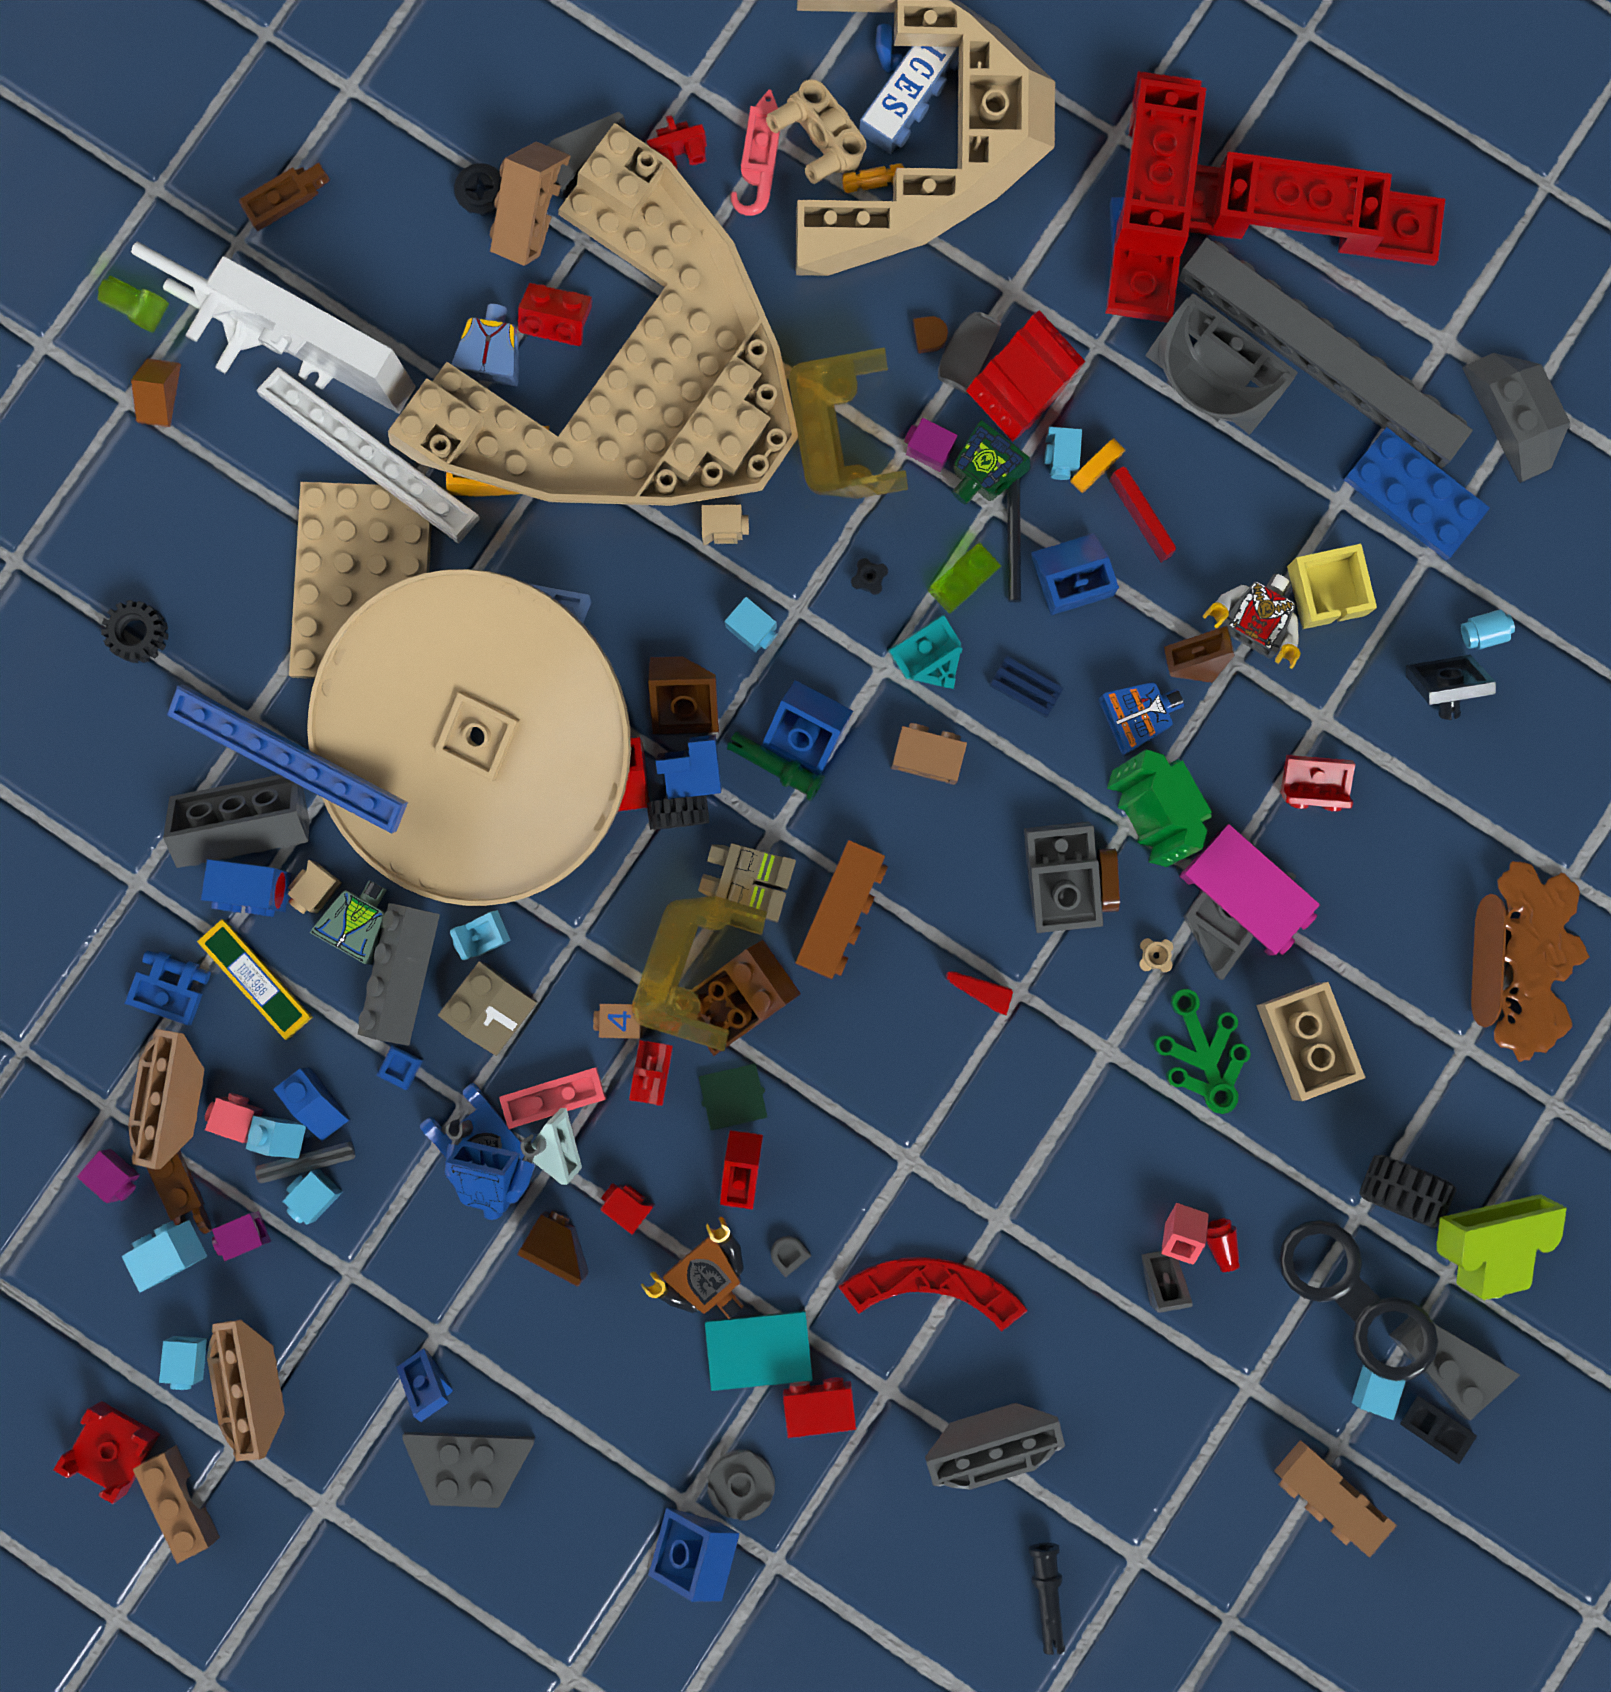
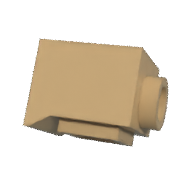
M702 505L703 545H707L713 540L715 544H738V540H743V535H749V516L742 515L741 505Z
M308 860L307 870L302 869L288 887L290 889L288 895L291 897L288 902L303 914L306 911L317 914L342 882L319 863Z

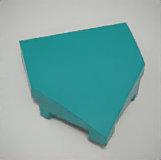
M944 615L939 616L887 650L904 678L954 689L956 670L963 648L960 647L961 642Z

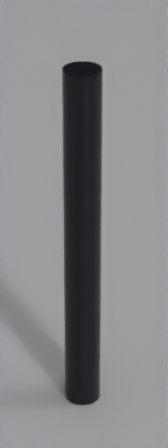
M1019 478L1007 488L1008 602H1021Z

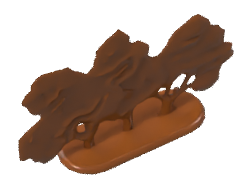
M1512 861L1510 863V870L1504 872L1497 880L1498 888L1507 900L1508 909H1505L1504 903L1499 896L1488 894L1481 900L1476 911L1471 1008L1474 1020L1479 1026L1484 1028L1492 1026L1496 1022L1502 1008L1505 1016L1495 1027L1494 1040L1501 1048L1513 1050L1518 1062H1522L1523 1060H1530L1534 1052L1547 1053L1555 1045L1556 1040L1564 1037L1572 1028V1021L1567 1007L1551 991V985L1555 980L1564 982L1573 973V967L1581 965L1590 956L1581 938L1567 933L1564 929V925L1569 921L1570 917L1577 913L1580 891L1576 883L1571 882L1565 873H1560L1548 879L1547 883L1543 885L1532 864ZM1519 912L1520 917L1519 919H1510L1511 914ZM1507 929L1511 932V939L1509 940L1507 948L1505 950ZM1504 962H1508L1513 968V981L1503 990ZM1511 988H1519L1516 994L1510 993ZM1507 997L1515 999L1522 1008L1520 1014L1515 1013L1509 1008L1511 1002L1506 1001ZM1508 1015L1515 1019V1023L1511 1024L1508 1022Z

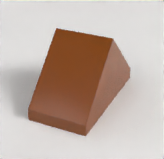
M147 358L133 376L131 383L136 421L138 423L171 427L181 367L180 363Z

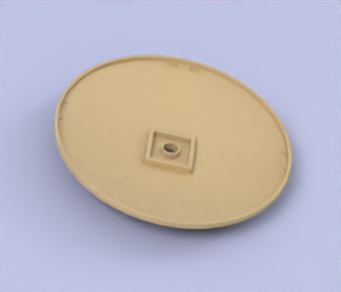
M472 569L442 570L424 573L400 581L369 599L339 629L325 652L312 687L307 729L309 751L408 802L397 832L392 834L322 797L328 813L341 834L369 865L396 884L421 896L445 903L466 906L503 904L527 898L549 888L579 867L597 848L617 815L625 793L631 755L630 724L620 683L601 646L585 625L554 598L530 584L494 572ZM473 727L480 728L484 733L485 739L481 745L475 744L471 739L470 733Z

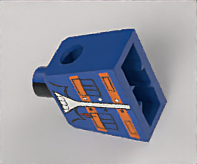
M1155 682L1107 692L1098 699L1122 756L1128 755L1170 728L1173 722L1169 713L1184 707L1182 696L1177 689L1161 695Z

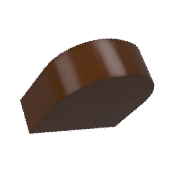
M934 316L913 319L918 354L940 350L945 345L948 337V328L942 319Z

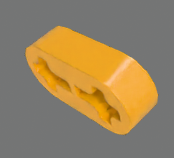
M1113 438L1076 473L1070 482L1081 493L1085 492L1121 457L1126 449Z

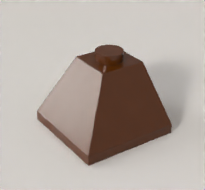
M683 656L650 657L648 682L653 734L719 732L716 675Z
M552 1210L551 1213L544 1211L539 1216L517 1255L579 1287L586 1279L589 1271L575 1226L569 1224L570 1218L561 1212Z

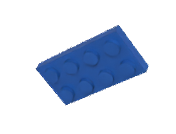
M1388 427L1382 431L1343 479L1446 561L1455 553L1490 509V507Z

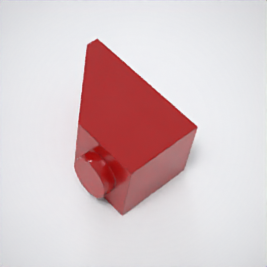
M730 1130L724 1161L720 1205L753 1210L763 1135Z

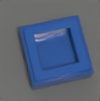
M391 1045L376 1076L404 1090H409L423 1059L395 1045Z

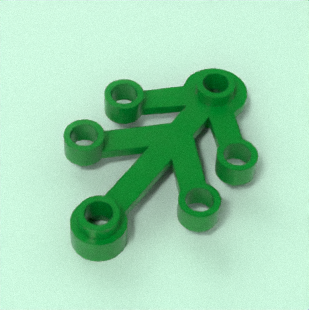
M1190 989L1178 990L1171 998V1007L1175 1013L1182 1015L1196 1052L1175 1043L1174 1039L1170 1036L1158 1037L1154 1042V1049L1160 1055H1171L1202 1069L1208 1083L1188 1076L1186 1070L1181 1067L1169 1069L1166 1074V1080L1173 1087H1184L1204 1096L1205 1104L1211 1111L1218 1114L1229 1113L1238 1103V1092L1234 1084L1243 1064L1250 1058V1049L1245 1044L1239 1043L1229 1048L1228 1056L1230 1062L1222 1078L1217 1064L1231 1032L1238 1026V1018L1231 1012L1219 1014L1216 1019L1218 1028L1209 1046L1196 1014L1200 1006L1198 995ZM1182 996L1189 999V1006L1186 1009H1182L1178 1004ZM1225 1016L1231 1017L1233 1021L1232 1026L1228 1029L1222 1025V1019ZM1163 1039H1167L1171 1045L1167 1052L1161 1051L1159 1047ZM1238 1047H1241L1245 1052L1241 1060H1237L1234 1056V1051ZM1175 1071H1180L1183 1075L1182 1081L1178 1084L1172 1081V1074ZM1220 1090L1226 1094V1099L1223 1103H1218L1215 1100V1094Z

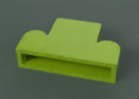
M1539 1194L1440 1217L1437 1251L1439 1255L1458 1265L1456 1284L1482 1300L1501 1298L1503 1295L1529 1289L1532 1284L1536 1251L1538 1249L1543 1253H1549L1558 1246L1563 1235L1567 1207Z

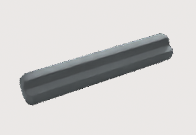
M345 1142L300 1154L299 1159L285 1158L255 1167L256 1178L262 1184L352 1160L355 1158L354 1146L352 1142Z

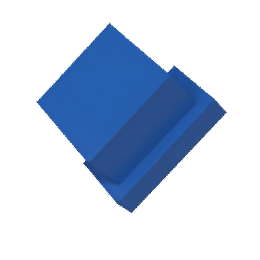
M716 734L689 737V750L658 753L656 759L657 774L665 775L667 799L721 793L722 782Z

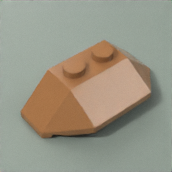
M156 1029L153 1039L147 1044L139 1059L128 1123L130 1145L134 1152L132 1155L133 1164L151 1169H161L193 1137L205 1069L183 1033Z
M242 1320L215 1323L212 1325L213 1335L209 1342L207 1362L218 1425L227 1443L234 1450L233 1455L236 1461L260 1460L265 1458L285 1415L273 1345Z

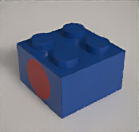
M207 860L201 900L212 902L211 909L241 913L242 907H245V913L274 917L275 911L286 912L291 873L270 867Z

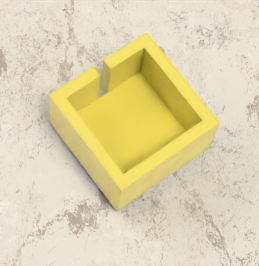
M1362 544L1296 557L1287 566L1302 629L1330 624L1336 619L1339 622L1363 617L1377 608Z

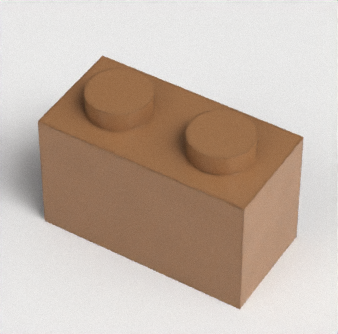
M910 723L909 728L902 726L891 769L955 785L958 781L967 742L960 741V735L950 732H942L941 736L928 733L929 728L919 724Z

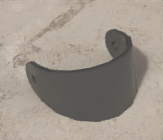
M982 312L970 314L955 331L944 351L938 368V379L968 394L966 390L982 368L1000 330L1001 323Z

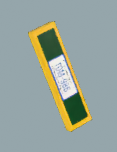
M221 919L197 941L285 1040L290 1039L313 1018L225 919Z

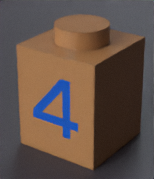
M600 1004V1011H594V1031H599V1038H642L643 1005Z

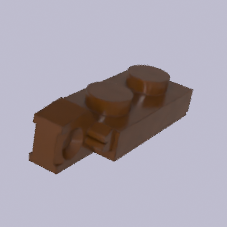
M320 163L307 170L303 167L295 170L292 167L238 201L258 232L313 199L312 197L318 194L317 189L328 183L330 179Z

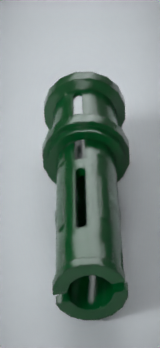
M738 731L732 736L731 740L733 741L728 743L727 750L736 753L780 778L782 786L786 788L790 786L805 794L806 799L810 802L813 800L824 781L825 776L823 774L816 775L803 768L798 760L792 759L789 762L740 734Z

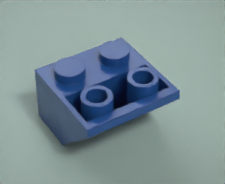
M1094 533L1031 552L1050 615L1112 597L1119 589L1109 556Z

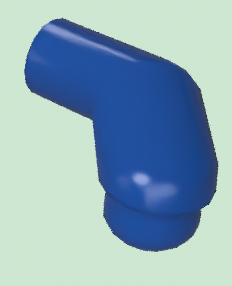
M880 24L876 30L875 48L882 69L890 73V71H895L902 62V55L900 53L891 54L892 27L889 24Z

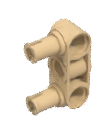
M812 79L804 81L799 91L792 94L785 105L767 114L766 122L772 132L778 133L797 121L809 134L812 142L824 154L806 165L805 174L811 183L816 184L834 172L844 174L854 172L858 168L867 147L866 140L851 121L844 108L838 104L821 82Z

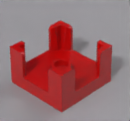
M101 1401L87 1409L80 1421V1424H85L72 1449L62 1454L53 1471L66 1478H70L76 1473L83 1475L104 1487L105 1489L100 1492L99 1496L113 1504L127 1494L136 1478L133 1469L146 1460L160 1434Z

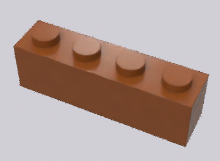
M848 840L795 962L796 965L831 980L834 974L842 975L849 958L843 955L848 943L855 944L862 928L856 925L861 912L868 914L875 896L869 894L874 882L881 884L888 865L883 864L885 855Z

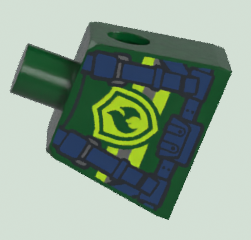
M981 420L954 463L955 474L962 481L955 487L952 494L965 505L969 503L977 492L988 501H993L1015 480L1028 472L1030 469V457Z

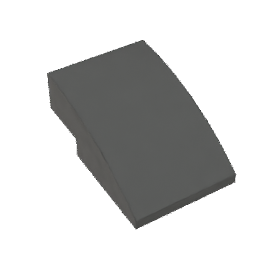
M1088 821L1024 828L1028 878L1036 933L1103 926L1099 864L1096 859L1094 826Z

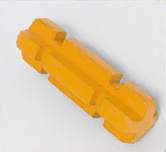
M893 164L888 169L882 166L860 170V174H855V171L844 173L842 175L844 192H857V188L867 190L888 186V182H891L893 185L896 168H904L903 164Z

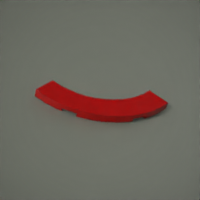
M908 1257L885 1261L854 1274L838 1285V1288L859 1314L884 1299L908 1292L936 1293L960 1299L986 1315L1001 1332L1028 1311L1013 1293L989 1275L956 1261L934 1257Z

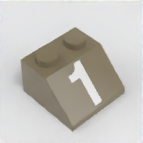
M479 961L438 1016L462 1035L497 1056L538 1002L487 963Z

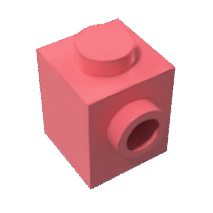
M229 1093L228 1097L216 1098L215 1102L212 1101L208 1106L205 1114V1121H208L205 1130L241 1143H247L253 1116H261L263 1109L249 1105V1099L244 1096Z
M1176 1203L1165 1223L1161 1254L1194 1265L1206 1244L1209 1214Z

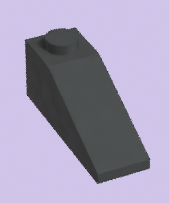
M616 112L553 139L547 145L571 155L568 166L561 165L556 184L561 186L558 196L565 201L575 188L579 170L613 124L616 123L626 130L623 114Z

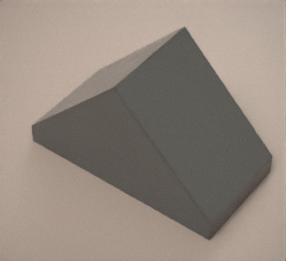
M1162 1251L1142 1254V1263L1151 1307L1158 1313L1192 1307V1300L1179 1260L1161 1254Z

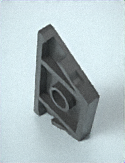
M1285 872L1292 880L1296 878L1295 874ZM1201 891L1184 915V918L1216 978L1223 980L1254 936Z
M405 1432L403 1434V1442L430 1505L499 1508L533 1447L535 1437Z

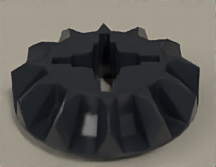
M476 163L464 168L458 174L454 184V193L459 205L466 209L469 214L478 213L484 216L487 212H496L495 198L500 190L502 180L500 172L495 167L484 163ZM479 179H481L485 189H489V191L484 192L482 200L479 199L476 192H472V190L478 189Z

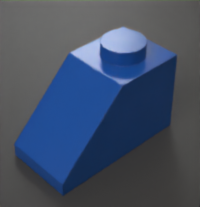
M310 1067L298 1069L273 1089L292 1115L321 1141H324L350 1120Z

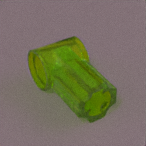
M111 275L106 280H103L98 288L97 300L101 304L127 316L131 322L152 333L155 332L170 305L157 294L144 288L140 291Z

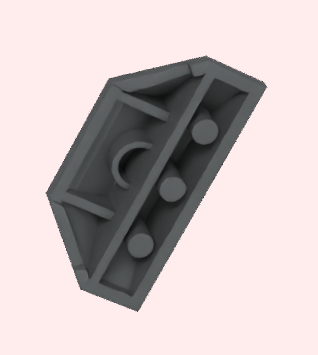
M1492 353L1465 365L1462 369L1519 483L1550 470L1570 425V420L1542 364Z
M1013 1403L951 1422L927 1453L925 1459L933 1486L941 1487L945 1485L951 1488L971 1490L1036 1470L1056 1450H1061L1065 1443L1057 1416Z

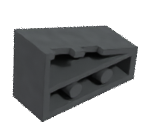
M1409 1316L1389 1336L1405 1355L1414 1362L1422 1352L1424 1339L1422 1330L1416 1320ZM1435 1325L1439 1341L1436 1357L1429 1368L1422 1374L1457 1414L1470 1421L1515 1381L1520 1374Z

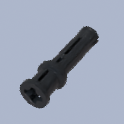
M1049 1542L1031 1545L1029 1547V1554L1033 1556L1035 1574L1032 1576V1584L1038 1589L1043 1652L1048 1655H1054L1053 1640L1057 1654L1065 1652L1058 1587L1061 1586L1063 1578L1062 1574L1058 1572L1057 1554L1060 1552L1059 1545Z

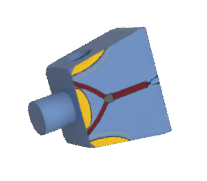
M488 304L485 320L478 318L468 319L452 365L475 380L518 386L519 337L515 325L505 323L506 307L498 304Z

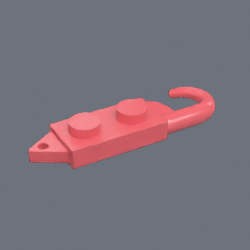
M771 90L766 92L756 106L750 107L741 164L743 179L751 185L758 186L756 201L752 205L746 206L739 202L735 191L731 193L733 208L745 216H754L761 213L766 208L770 198L780 131L778 133L772 132L766 122L767 114L778 109Z

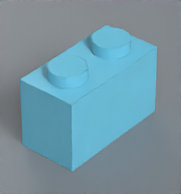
M189 1220L177 1226L174 1221L164 1224L154 1230L156 1237L153 1238L151 1234H148L132 1243L134 1249L122 1256L140 1293L208 1257Z

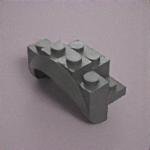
M1194 293L1179 307L1145 355L1163 369L1168 379L1166 383L1173 387L1190 406L1211 416L1218 422L1220 419L1231 421L1249 435L1271 410L1298 373ZM1189 334L1198 340L1194 347L1190 341ZM1251 380L1259 387H1246V385Z

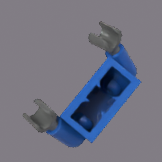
M459 1119L453 1120L446 1126V1134L452 1139V1144H448L445 1176L455 1187L461 1203L466 1206L482 1209L486 1219H497L503 1215L511 1203L517 1202L528 1188L536 1165L533 1163L534 1157L546 1149V1139L539 1140L535 1150L531 1145L533 1134L526 1137L521 1142L520 1148L524 1157L520 1159V1154L517 1152L462 1140V1138L471 1135L473 1124L470 1120L462 1121L461 1124Z

